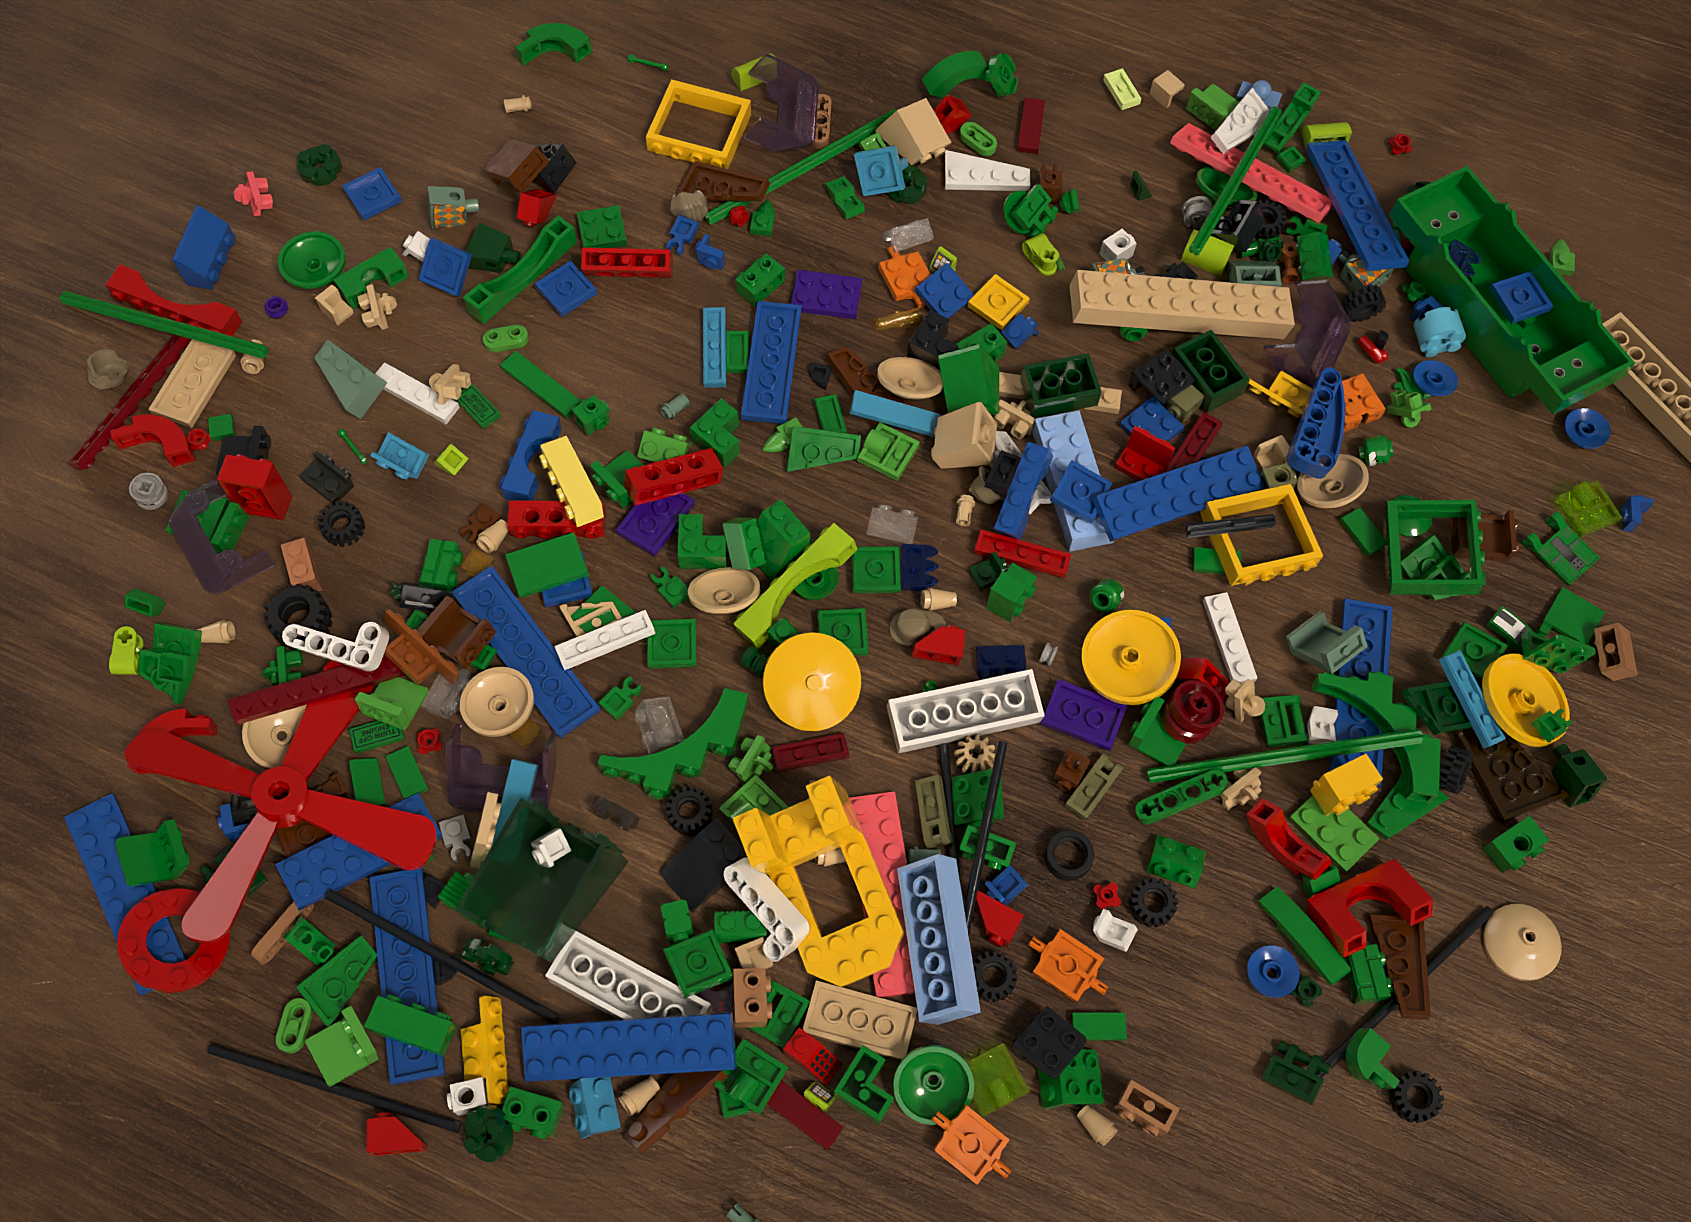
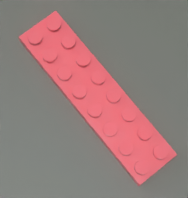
M1190 123L1186 124L1172 137L1170 144L1174 145L1177 150L1191 154L1197 161L1205 162L1211 165L1214 170L1224 172L1230 175V177L1245 153L1237 148H1233L1222 154L1211 139V134ZM1256 158L1242 180L1253 191H1260L1267 195L1270 200L1280 202L1286 205L1289 210L1299 212L1306 219H1312L1317 223H1320L1333 208L1330 198Z
M895 792L851 797L849 799L904 930L891 967L872 974L876 997L883 999L915 994L897 868L907 865L896 795ZM861 899L863 918L866 919L869 916Z

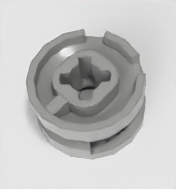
M1196 196L1185 201L1182 205L1184 223L1187 227H1190V225L1193 226V229L1202 227L1213 208L1211 199L1204 196Z
M146 472L139 474L130 482L129 493L139 507L143 509H157L168 498L167 487L159 476L154 473Z

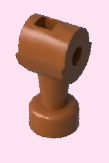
M1286 241L1281 248L1282 253L1278 261L1284 263L1285 270L1282 272V281L1286 284H1294L1300 280L1299 270L1295 268V262L1298 257L1296 243Z

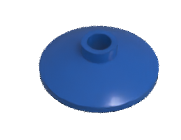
M1427 360L1419 363L1413 371L1415 384L1427 394L1439 397L1452 394L1458 386V377L1455 371L1445 363Z
M1576 409L1566 417L1564 422V429L1568 438L1582 448H1599L1608 441L1611 434L1610 425L1606 418L1592 409Z
M1273 945L1261 947L1251 955L1247 964V975L1251 985L1264 996L1270 998L1284 997L1290 994L1298 984L1300 977L1298 964L1295 958L1281 947ZM1268 969L1274 971V978H1270L1267 975Z

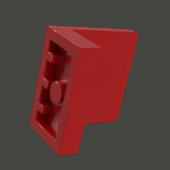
M1134 426L1127 446L1115 463L1114 468L1136 481L1163 474L1170 463L1175 447L1168 441L1155 437L1148 430Z

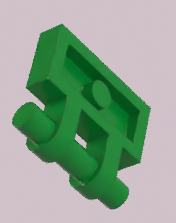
M1040 184L1034 185L1011 213L1024 230L1032 228L1029 238L1041 233L1044 234L1045 228L1056 219L1055 215L1059 211L1056 206L1049 208L1048 204L1052 199ZM1042 214V219L1039 221L1038 217Z

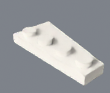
M1253 87L1211 136V139L1222 154L1255 136L1270 111L1262 99L1255 93Z
M946 150L945 189L1030 191V169Z

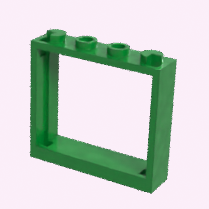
M1387 500L1385 525L1390 595L1480 594L1482 586H1486V572H1482L1481 566L1484 565L1485 553L1484 550H1480V544L1483 541V531L1478 529V523L1481 521V512L1477 510L1476 500ZM1398 518H1465L1470 580H1402Z

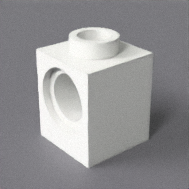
M1121 229L1102 242L1100 255L1106 261L1123 258L1129 259L1134 254L1136 242L1130 234Z
M481 1077L450 1085L451 1093H447L448 1107L450 1110L453 1109V1112L458 1116L468 1114V1112L488 1105L486 1080ZM466 1091H473V1100L468 1104H463L461 1100L462 1095Z

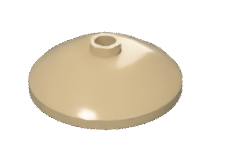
M895 357L883 361L878 367L877 377L880 383L888 391L899 397L913 400L927 399L937 395L943 389L941 372L933 365L922 360Z
M1339 454L1335 466L1324 478L1316 479L1301 472L1297 487L1301 498L1306 503L1319 508H1336L1354 501L1365 491L1369 482V474L1366 465L1354 456Z
M732 567L717 568L704 572L697 576L688 588L690 602L696 608L711 614H730L743 610L751 605L760 593L759 580L753 573L744 569H733Z
M508 667L490 668L474 676L465 686L460 699V712L465 723L474 732L487 737L504 736L517 730L528 719L534 705V692L528 679L519 671ZM505 706L502 711H498L499 707Z
M307 705L244 723L242 729L243 744L252 760L267 769L281 766ZM285 733L287 738L281 741L278 740L277 735Z
M1525 904L1502 906L1494 911V914L1486 921L1483 928V945L1488 958L1498 970L1511 978L1522 981L1540 979L1552 972L1560 960L1562 946L1558 930L1543 912ZM1526 934L1531 936L1532 942L1526 939Z

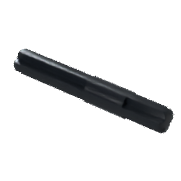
M1271 513L1188 524L1185 527V532L1188 538L1249 531L1271 528L1276 525L1275 515Z

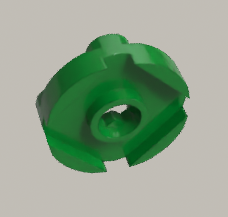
M1006 53L991 56L989 69L986 70V79L992 83L998 97L1015 93L1018 86V78H1014L1013 74L1016 71L1015 64Z

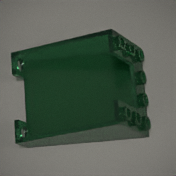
M520 798L455 911L552 963L625 868L628 860L622 856L624 851L617 848V845L609 841L608 837L599 832H595L592 835L586 831L581 835L579 834L581 829L570 823H567L566 826L558 823L560 819L544 808L543 804L534 799H530L527 802ZM555 828H560L571 851L553 862L554 865L550 868L539 865L532 855L534 849L531 843Z

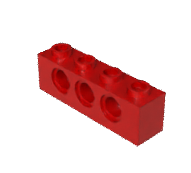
M582 248L581 270L585 276L673 278V255L670 250Z
M712 448L699 450L687 455L676 456L671 459L628 469L625 471L624 486L634 505L637 506L719 484L722 479L723 467Z
M509 501L507 526L510 535L516 538L538 536L547 539L550 537H561L574 532L575 537L596 539L598 537H605L606 509L604 501H601L604 517L577 527L574 520H569L564 508L566 506L565 502ZM532 519H538L534 523L529 522ZM556 519H562L558 523H553Z

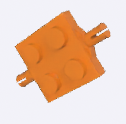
M890 246L887 251L892 259L879 262L878 269L894 300L914 299L919 309L921 307L924 308L926 304L914 291L918 285L931 276L918 251L907 255H900L896 246H893V248Z
M1060 929L1054 940L1047 945L1035 938V936L1028 944V946L1041 953L1039 963L1032 974L1073 1002L1077 1003L1083 992L1089 989V987H1092L1102 995L1109 988V986L1096 978L1098 968L1105 958Z
M967 1105L951 1121L940 1111L935 1113L943 1122L935 1116L931 1120L944 1130L942 1137L933 1148L934 1151L977 1185L983 1176L992 1169L1004 1179L1008 1177L1000 1168H1003L1009 1174L1012 1169L999 1160L1002 1150L1009 1142L1006 1136Z

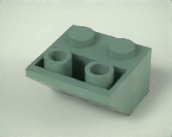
M1228 261L1227 263L1230 283L1277 287L1282 285L1279 266L1272 261Z

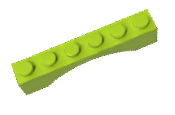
M835 523L829 528H825L820 533L819 538L813 544H809L804 549L803 554L796 561H792L787 566L786 571L780 577L775 578L769 588L763 594H760L746 611L741 612L737 616L734 623L737 631L752 645L760 649L767 642L768 629L776 624L779 611L793 589L803 580L819 571L842 566L857 550L854 539Z

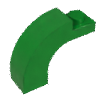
M561 23L542 24L526 31L527 39L515 47L518 62L523 66L539 55L550 51L562 52L575 63H578L592 53L590 38L573 26Z
M979 51L956 53L936 64L922 78V81L930 95L944 99L962 81L972 78L987 81L986 70L989 69V61L985 60Z

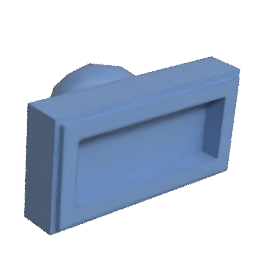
M1259 80L1254 84L1242 82L1236 97L1238 102L1253 87L1255 93L1262 99L1269 110L1273 106H1278L1282 93L1271 90V85L1267 81Z

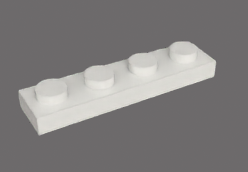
M385 362L376 372L378 376L388 382L383 390L444 424H447L460 408L459 404L452 399H449L444 405L438 404V392L433 391L430 387Z
M1228 593L1204 597L1203 603L1230 681L1235 679L1244 684L1247 679L1255 682L1257 675Z
M646 610L561 643L555 646L564 670H567L655 634V630Z

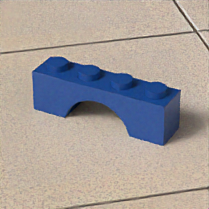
M533 410L530 418L525 420L524 433L517 440L515 455L510 457L508 472L506 476L502 477L500 482V489L504 499L510 501L534 500L539 485L536 475L528 469V464L531 458L541 451L540 445L558 439L562 429L558 416Z
M1027 442L994 527L998 534L1018 540L1022 539L1029 520V510L1034 493L1040 481L1046 477L1053 459V454L1049 448Z

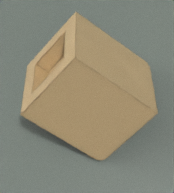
M1167 70L1153 80L1150 95L1167 109L1171 104L1172 97L1184 88V83Z
M333 285L315 297L320 310L337 326L354 313L353 309L342 300L338 289Z
M1280 435L1259 444L1253 457L1261 469L1287 463L1286 457L1290 446L1284 437Z
M764 937L735 948L741 969L765 968L766 970L773 967V961H770L763 951Z

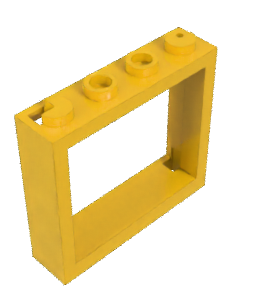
M671 79L646 135L647 150L656 154L670 156L674 159H681L692 163L696 161L728 169L750 119L751 100ZM677 101L737 117L723 151L659 135L673 102Z
M1291 484L1209 501L1206 503L1205 509L1201 511L1200 514L1203 521L1208 522L1222 520L1221 517L1283 504L1304 551V554L1242 568L1228 533L1210 535L1231 586L1243 583L1246 586L1260 579L1267 581L1277 575L1289 576L1299 570L1306 572L1310 568L1317 567V564L1323 558L1321 549Z

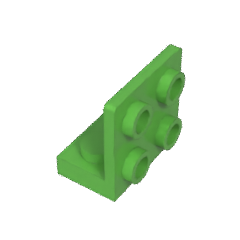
M1211 84L1203 92L1197 87L1191 91L1186 109L1216 131L1239 102L1215 84Z
M397 677L380 683L373 694L368 695L359 692L355 701L363 715L405 731L427 697L429 690L424 686Z
M352 1006L341 1011L344 1019L305 1040L329 1087L379 1060Z

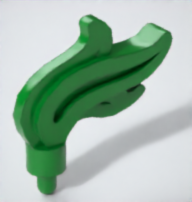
M1401 368L1396 369L1395 374L1399 377L1400 382L1394 385V390L1403 389L1406 390L1407 394L1418 392L1421 394L1422 400L1433 396L1417 387L1413 379V373L1410 372L1408 374Z

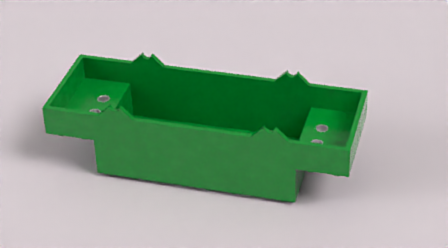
M1468 166L1396 200L1389 216L1415 247L1409 257V263L1404 269L1415 282L1425 286L1427 290L1425 295L1428 298L1432 296L1444 307H1450L1451 311L1458 310L1466 334L1463 342L1510 399L1531 389L1553 415L1624 378L1634 366L1635 362L1602 324L1600 309H1595L1592 301L1581 300L1518 226L1515 209L1511 210L1509 203L1498 202ZM1531 271L1553 304V307L1549 312L1511 324L1489 288L1493 283Z

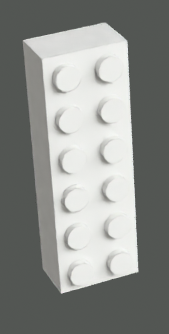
M1032 669L890 699L887 703V711L898 753L962 740L967 735L975 737L976 734L981 736L1040 723L1045 716Z
M572 930L545 975L553 985L617 1020L710 1014L712 1011L711 1004L696 995L684 999L677 985L575 930Z

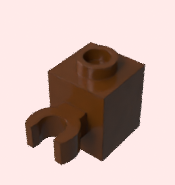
M1042 164L1038 184L1041 185L1052 199L1049 204H1059L1062 191V171H1057L1056 164H1053L1052 170H1046L1045 164Z
M1068 749L1052 782L1056 783V786L1063 791L1075 792L1091 760Z

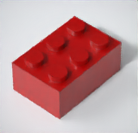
M226 455L217 480L231 502L239 504L248 515L284 521L293 496L274 464L267 459L254 460L244 455Z

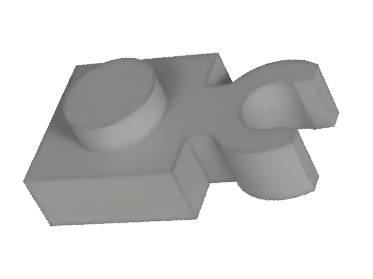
M464 814L439 822L446 848L453 847L451 850L453 861L455 863L459 862L457 855L461 851H465L466 856L470 859L472 852L465 845V842L471 841Z

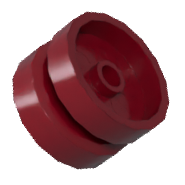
M1197 680L1181 683L1164 702L1160 710L1162 726L1167 733L1177 741L1186 744H1196L1204 740L1224 716V705L1216 690L1208 684Z

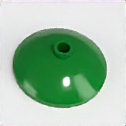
M1212 167L1202 168L1196 175L1197 185L1203 194L1215 204L1229 181L1230 175L1216 171ZM1241 182L1227 208H1233L1237 200L1256 201L1257 192Z
M318 231L305 232L293 237L282 247L278 256V268L283 278L293 286L304 289L319 288L329 284L340 275L345 266L346 255L342 244L334 236Z
M941 1045L922 1046L908 1053L899 1063L893 1081L894 1095L902 1111L911 1119L927 1125H938L931 1120L935 1116L943 1122L942 1119L935 1115L937 1111H940L951 1121L965 1105H970L974 1094L973 1073L967 1061L953 1049ZM931 1075L938 1077L936 1081H930L928 1078Z

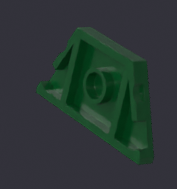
M1449 681L1411 687L1401 691L1402 696L1434 735L1472 728Z

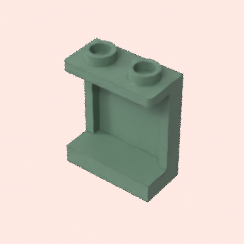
M1321 611L1286 637L1293 656L1331 674L1367 648L1361 627L1354 625L1348 631L1329 624L1325 613Z

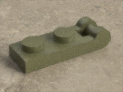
M1105 753L1101 755L1065 804L1066 808L1085 821L1124 769V766L1120 763L1115 764L1109 759L1110 756ZM1104 767L1111 773L1107 775L1101 769Z
M935 775L916 780L923 839L926 848H935L936 844L940 843L944 845L951 844L953 837L949 828L942 777ZM939 827L940 833L933 834V828Z

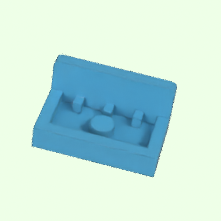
M388 432L379 452H372L370 456L377 459V465L386 469L391 467L396 470L395 475L407 480L408 477L418 479L430 454Z
M610 1077L580 1078L570 1085L569 1098L570 1102L574 1105L576 1115L575 1128L579 1132L581 1139L587 1138L592 1134L614 1131L621 1128Z

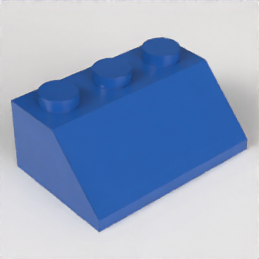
M201 206L195 207L172 259L188 286L213 290L215 283L220 278L222 266L227 262L228 252L235 243V235L228 223Z

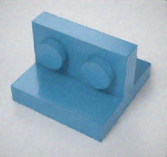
M896 145L860 151L854 154L863 196L899 191L905 188L902 170L908 166L907 157L899 158Z

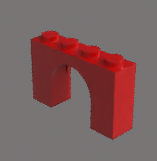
M1396 859L1381 863L1365 873H1359L1354 878L1338 883L1332 888L1316 893L1307 899L1308 917L1343 958L1366 948V930L1348 910L1354 903L1366 899L1383 901L1391 905L1409 926L1431 917L1433 912V898Z

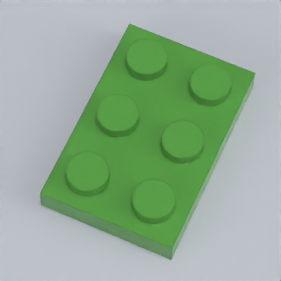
M1314 796L1310 797L1288 819L1323 854L1329 856L1331 862L1343 874L1380 839L1349 809L1337 816L1335 813L1326 816Z

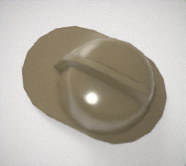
M980 466L978 470L979 475L970 485L969 491L978 500L988 505L1000 500L1005 501L1007 495L984 487L990 471L986 467Z
M911 608L895 615L889 629L895 642L905 646H915L917 642L941 626L946 627V622L935 612Z

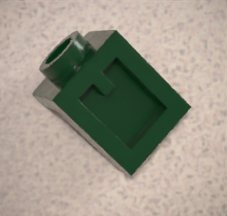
M997 552L991 553L990 559L970 567L969 573L978 590L981 591L994 585L1002 571L1007 572L1008 567L1004 558H1000Z

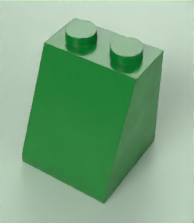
M980 344L939 355V365L948 413L977 402H982L990 415L999 414V365Z
M781 499L762 511L757 521L759 537H761L760 541L762 542L761 546H763L762 550L766 560L765 564L758 567L771 582L775 578L780 577L786 571L787 566L792 561H796L810 544V532Z

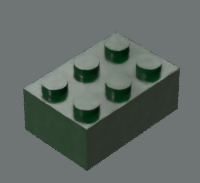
M1212 330L1175 347L1172 355L1194 377L1195 381L1192 385L1205 396L1201 406L1207 413L1244 394L1250 379Z
M1089 353L1025 365L1022 369L1020 382L1031 417L1033 418L1098 406L1102 391Z

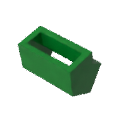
M135 588L125 594V608L150 617L154 615L159 617L166 605L162 598ZM138 602L148 605L149 607L138 604Z
M1332 864L1316 880L1305 874L1302 875V886L1309 898L1316 893L1324 892L1341 883L1338 868Z

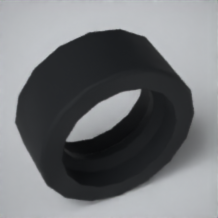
M1063 830L1055 834L1048 842L1044 853L1045 865L1056 878L1064 881H1076L1084 877L1092 866L1094 859L1093 846L1090 840L1082 833L1074 830ZM1062 842H1073L1081 847L1084 853V860L1080 867L1068 870L1057 864L1054 852L1056 847Z

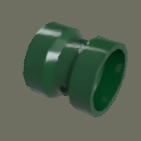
M751 645L742 656L740 665L745 669H752L755 675L762 678L770 655L767 653L762 654L759 648Z

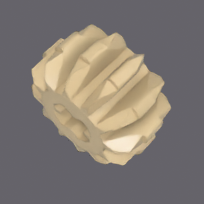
M978 734L975 735L974 740L967 735L965 742H958V749L954 752V756L958 758L955 764L956 766H963V774L968 770L974 773L992 769V762L995 754L992 752L995 750V746L987 745L988 737L981 741ZM972 753H978V758H973Z

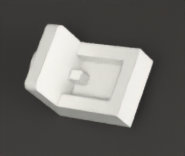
M419 231L413 237L409 235L402 245L406 248L402 255L406 257L410 253L423 262L430 239Z
M1318 706L1313 707L1307 722L1308 743L1319 744L1336 741L1334 723L1338 716L1337 710Z
M555 828L531 843L534 849L532 855L539 865L541 864L548 868L554 865L553 862L571 851L560 828Z
M1103 909L1101 915L1096 917L1093 924V932L1100 942L1127 952L1138 930L1135 925L1113 917L1110 911Z

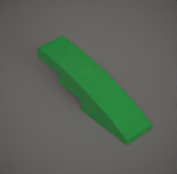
M1278 886L1258 900L1259 907L1276 922V928L1294 944L1295 952L1331 986L1351 972L1350 966L1330 941Z

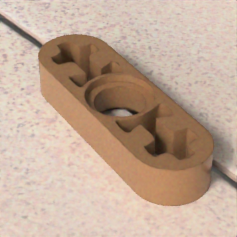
M818 94L813 98L810 143L816 149H822L829 144L831 98L826 94ZM821 103L824 104V111L820 110ZM821 118L825 119L827 122L824 124H818L815 121ZM818 132H822L821 140H818Z
M293 902L252 950L251 956L262 965L268 963L287 942L283 938L284 934L294 927L300 916L306 919L312 912L314 904L299 911Z

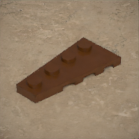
M694 161L676 196L682 192L694 194L696 190H700L704 196H707V201H762L770 186V182L767 178Z
M847 346L827 354L826 360L852 396L854 391L857 390L906 405H913L907 399L904 401L901 397L888 391L880 383L877 373L871 372L866 367L867 364ZM869 419L873 426L879 424L878 421Z
M1370 915L1369 921L1379 951H1382L1385 956V969L1392 982V991L1401 1018L1429 1020L1431 1013L1424 920L1409 926L1401 916Z
M722 1070L673 1073L636 1121L630 1126L623 1138L644 1154L670 1130L669 1124L678 1118L682 1119L689 1112L688 1107L695 1100L705 1098L710 1093L709 1088L717 1080L721 1083L727 1075Z

